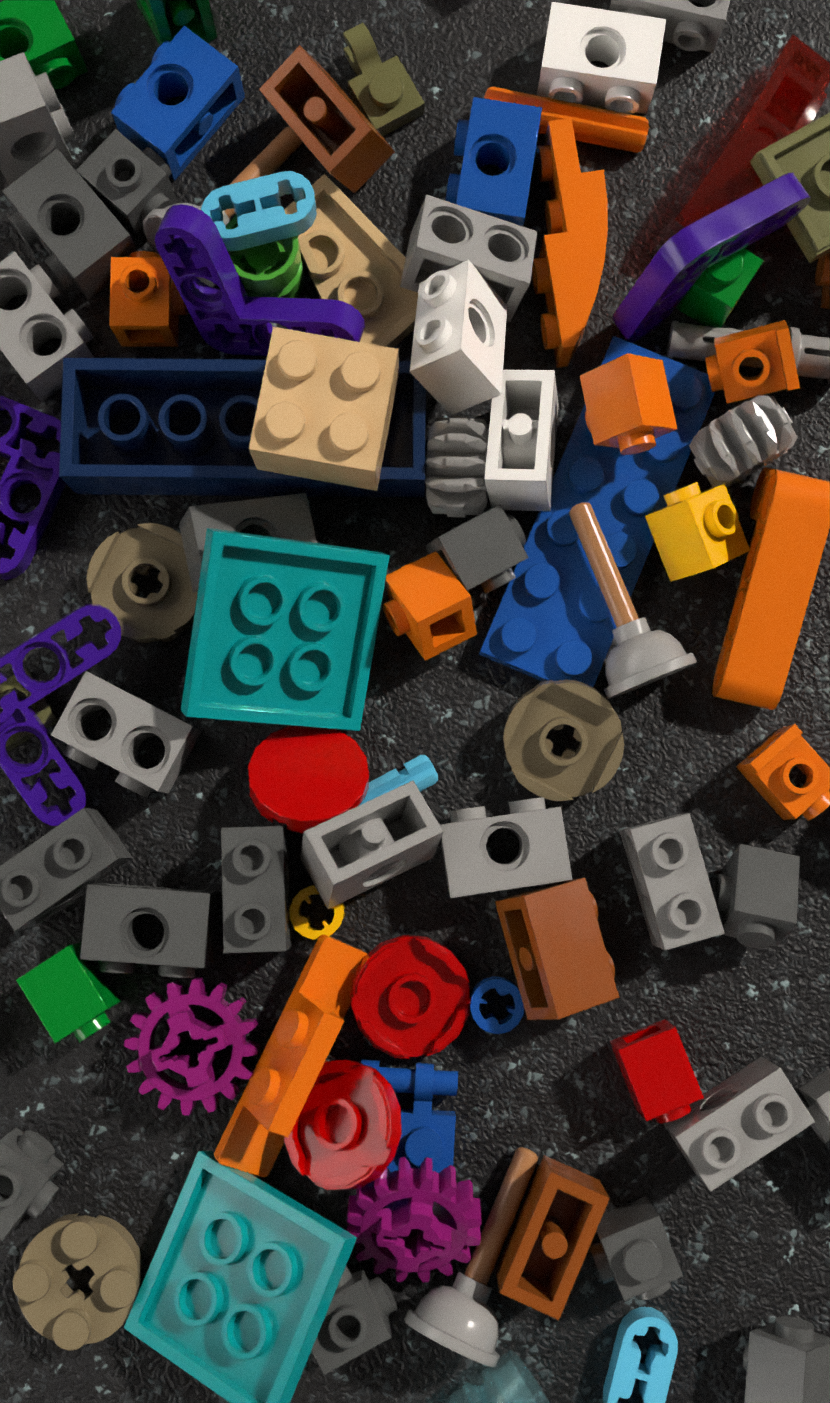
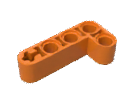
M764 467L759 474L752 496L750 517L756 521V525L713 681V697L774 710L784 690L830 529V481Z

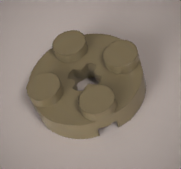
M157 523L137 524V528L127 529L121 534L117 531L99 545L89 563L86 580L88 592L91 593L92 604H100L107 607L117 616L121 626V636L143 643L169 642L174 640L182 631L193 624L198 592L192 591L181 533ZM152 568L159 570L158 580L163 584L159 593H150L147 598L138 597L140 588L133 583L137 574L147 576ZM106 619L102 620L107 627H111Z
M568 679L543 681L517 700L506 719L503 735L506 759L518 782L537 796L553 801H567L589 792L594 793L603 788L619 768L624 753V739L620 718L609 700L600 691L588 684ZM564 724L574 727L573 737L580 741L579 747L576 751L566 748L562 755L554 754L551 751L553 741L546 737L551 729L561 730Z
M79 1213L64 1215L52 1221L29 1243L22 1255L19 1269L14 1274L12 1281L13 1290L18 1297V1303L26 1320L39 1334L48 1340L54 1341L61 1349L68 1351L77 1350L84 1344L97 1343L111 1336L127 1320L142 1283L140 1272L143 1269L140 1249L135 1239L124 1226L106 1216L98 1215L95 1218L88 1215L77 1216ZM72 1265L78 1271L86 1266L92 1269L94 1275L89 1281L90 1288L92 1289L91 1292L84 1293L80 1289L74 1291L68 1286L67 1281L70 1277L66 1271L67 1266Z

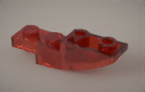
M793 34L778 51L735 126L722 139L675 221L683 227H687L695 221L764 186L750 161L760 150L812 122L828 95L824 92L830 82V63Z

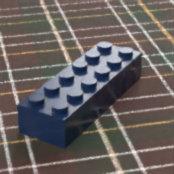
M63 358L59 476L76 494L283 496L307 493V496L424 498L426 389L410 373L411 361H399V378L377 491L257 470L249 451V445L266 360Z

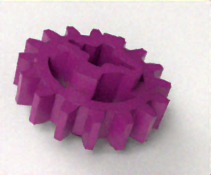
M196 977L190 984L189 992H185L181 983L175 980L167 984L168 1000L157 992H153L145 998L149 1009L152 1011L151 1014L138 1011L132 1015L130 1021L137 1028L141 1029V1033L125 1039L124 1047L138 1050L139 1057L126 1066L128 1073L143 1071L147 1077L138 1089L141 1095L150 1092L154 1088L161 1092L158 1108L164 1110L173 1099L181 1100L182 1115L189 1116L194 1110L197 1100H201L205 1109L210 1113L215 1111L219 1105L218 1092H221L230 1100H233L239 1094L240 1089L234 1080V1076L240 1079H250L254 1068L244 1061V1057L257 1055L261 1044L247 1040L246 1034L252 1031L258 1025L256 1018L241 1020L238 1012L246 1003L243 997L234 1000L230 1004L224 1000L227 984L221 982L211 993L205 992L203 977ZM197 1005L211 1009L224 1021L215 1023L201 1016ZM168 1013L169 1018L167 1022L170 1031L164 1042L154 1046L156 1029L162 1018ZM188 1031L193 1040L203 1038L205 1041L216 1037L198 1054V1059L193 1051L183 1052V1050L170 1053L188 1037ZM233 1044L230 1063L226 1071L220 1077H217L216 1056L219 1050ZM170 1069L184 1076L187 1084L172 1079L163 1070Z
M401 1157L398 1162V1170L390 1172L386 1168L378 1179L357 1189L356 1195L349 1196L347 1231L358 1237L356 1240L355 1257L358 1261L373 1257V1273L377 1275L390 1267L396 1270V1281L403 1282L409 1272H417L422 1283L429 1282L430 1270L437 1268L446 1276L452 1275V1260L455 1259L459 1262L468 1263L471 1260V1246L480 1245V1225H482L480 1198H473V1183L470 1179L456 1183V1168L451 1165L438 1173L433 1171L432 1158L426 1157L421 1163L420 1168H411L407 1158Z

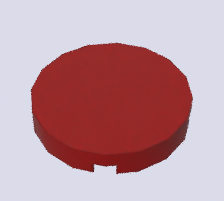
M287 726L271 733L255 748L248 765L250 798L259 813L273 823V819H275L279 823L287 824V830L304 833V831L357 807L363 801V798L365 800L369 788V771L366 755L354 739L339 729Z
M402 935L381 942L363 957L352 978L350 1005L356 1025L374 1048L394 1058L410 1059L409 1057L429 1056L441 1052L459 1036L470 1015L469 980L465 968L447 947L428 937Z
M351 1060L325 1062L289 1137L284 1136V1143L292 1165L301 1175H307L312 1182L317 1183L315 1185L326 1190L360 1189L378 1179L394 1159L402 1134L401 1107L392 1085L377 1069Z

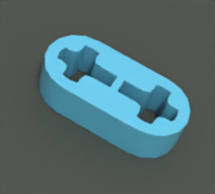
M293 171L277 172L222 186L211 191L204 199L201 211L207 214L217 226L227 251H239L298 236L306 232L313 225L317 215L315 193L310 181L302 174ZM292 194L294 201L297 202V212L285 214V210L281 206V196ZM234 209L237 215L238 227L226 229L222 211Z
M638 1307L623 1317L618 1327L603 1387V1403H621L618 1400L619 1397L623 1399L630 1398L635 1379L640 1380L639 1392L644 1403L666 1402L678 1352V1341L670 1322L662 1312L652 1307ZM648 1327H654L662 1343L661 1345L651 1344L649 1346L645 1362L642 1364L640 1363L641 1351L636 1340L633 1338L635 1335L645 1336Z

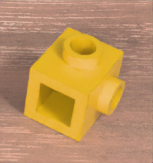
M694 482L663 495L667 506L645 515L670 582L714 569L750 551L739 522L737 510L732 504L725 483L701 492L698 483Z

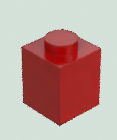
M665 1019L609 1041L636 1110L646 1121L656 1118L657 1123L675 1121L691 1112V1103L704 1098L678 1031L674 1025Z

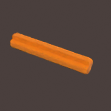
M493 86L487 88L484 99L542 107L538 132L541 134H546L548 121L572 118L576 141L635 153L641 152L646 143L649 120L645 117Z

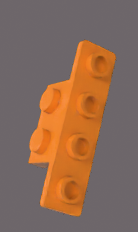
M325 934L318 937L214 1151V1157L220 1164L260 1177L269 1175L284 1144V1136L289 1137L344 1023L343 1019L350 1007L352 978L363 957L368 953Z

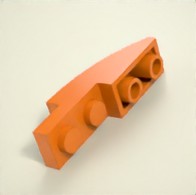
M572 118L548 121L544 145L536 147L538 178L540 182H549L551 200H546L545 220L548 235L543 237L539 258L533 259L532 280L536 295H545L547 313L541 314V335L545 350L554 349L557 368L569 365L582 339L599 289L605 262L608 234V200L604 170L581 173Z

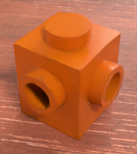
M136 251L129 254V257H111L109 326L121 347H178L179 315H187L188 309L160 254L150 251Z
M627 353L579 376L586 405L585 420L592 434L594 445L619 448L622 455L637 454L654 448L656 446L655 438L677 430L663 360Z
M436 551L386 575L385 586L389 601L382 605L385 617L397 636L403 634L408 636L425 661L477 635L471 595Z

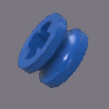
M491 976L484 978L474 986L470 994L472 1018L481 1029L488 1033L502 1034L509 1032L519 1024L523 1017L524 1006L520 991L513 982L505 977ZM494 988L500 996L510 993L513 999V1006L506 1005V1009L510 1014L499 1021L493 1013L483 1016L479 1009L480 1003L487 1004L483 994Z

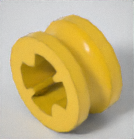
M315 885L300 890L293 898L289 908L290 920L294 929L303 937L312 940L318 939L322 934L332 935L340 927L345 915L344 903L342 902L332 907L334 909V917L331 923L324 919L322 921L324 928L315 929L310 927V917L301 914V906L304 900L308 904L313 902L310 895L319 894Z

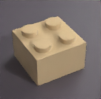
M273 327L249 445V451L257 470L377 491L399 378L398 349Z

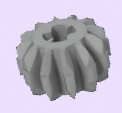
M758 395L752 400L745 401L734 409L728 410L719 418L712 420L708 426L697 432L689 447L696 458L694 459L696 466L702 476L706 475L712 487L724 483L728 487L787 453L793 447L798 437L791 426L793 422L784 407H780L775 397Z
M451 415V418H436L431 425L427 442L425 483L427 504L433 514H447V517L466 518V515H481L486 508L488 492L484 478L489 426L485 419L470 418L469 415Z

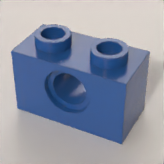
M183 26L171 41H165L158 47L153 55L151 65L137 82L128 84L118 95L115 108L111 111L118 131L139 150L143 151L146 147L154 150L169 166L172 172L169 177L175 181L245 98L239 67L186 26ZM172 98H185L179 104L165 105V103Z
M473 97L470 120H458L454 155L463 157L461 175L453 173L449 175L446 201L524 226L542 107ZM485 165H495L504 172L500 175L490 176L481 172L479 168Z

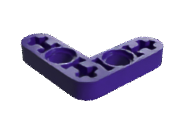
M787 173L683 228L658 250L611 319L628 342L633 343L640 340L667 319L706 268L787 224L808 205L811 197L794 173Z
M174 205L166 211L154 239L156 248L200 335L211 347L228 354L267 356L274 327L270 322L278 323L290 330L360 342L365 328V321L361 313L352 305L333 299L249 297L217 226L212 219L203 211L189 205ZM196 277L205 278L215 283L220 289L212 288L202 283Z
M0 395V410L10 413L12 419L10 430L0 438V456L9 459L0 480V545L6 542L11 532L8 526L1 523L4 516H7L20 526L28 527L25 534L13 528L8 539V545L15 550L14 556L11 560L8 558L0 559V579L8 580L23 574L30 565L66 483L59 476L60 452L50 451L44 459V453L34 443L25 440L28 429L33 436L45 441H50L54 434H56V439L60 442L61 421ZM25 484L38 486L41 492V500L37 508L29 513L16 512L11 502L15 490Z
M87 604L75 609L0 656V668L10 663L17 681L26 690L31 692L25 697L19 698L17 688L14 687L0 698V707L2 708L0 711V767L34 815L43 823L51 826L60 825L85 807L86 789L82 779L66 756L62 754V750L34 712L31 705L102 661L117 649L121 640V626L117 616L109 608L100 604ZM89 615L95 622L106 619L111 626L104 632L107 643L98 648L92 641L75 649V653L83 658V660L72 666L66 649L52 635L60 630H64L68 642L83 631L80 622L83 617ZM37 647H45L57 655L60 661V668L52 679L36 681L26 674L23 667V659L30 650ZM0 670L1 684L5 682L9 676ZM20 731H28L35 734L42 744L40 756L28 764H20L13 761L6 751L8 738ZM51 759H54L59 766L49 770V777L56 787L64 789L70 786L74 789L69 796L70 808L64 811L57 804L49 808L43 804L47 799L48 790L40 777L32 785H28L24 777L39 773Z

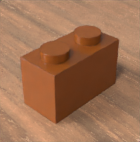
M300 45L259 89L324 168L354 194L395 153L392 147L328 72Z
M585 877L555 882L495 901L527 1020H559L619 998L614 980V962L605 949L597 920L598 906L594 896L588 889Z
M543 1155L495 1269L500 1294L557 1320L560 1319L610 1199L599 1179Z

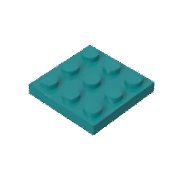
M207 528L181 712L186 717L360 731L390 555L377 551Z
M198 1151L124 1325V1329L229 1403H290L358 1237L252 1174L220 1164L215 1159L213 1151Z

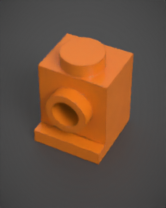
M785 320L714 338L716 354L705 357L712 392L724 390L727 404L785 389L790 391L800 388L789 327ZM756 357L762 361L763 367L758 375L745 377L740 373L739 366L745 358Z
M796 724L779 728L740 762L736 768L783 820L797 819L802 814L809 821L830 806V767L801 736L803 732ZM794 765H797L807 777L805 784L800 788L794 786L789 779V772Z

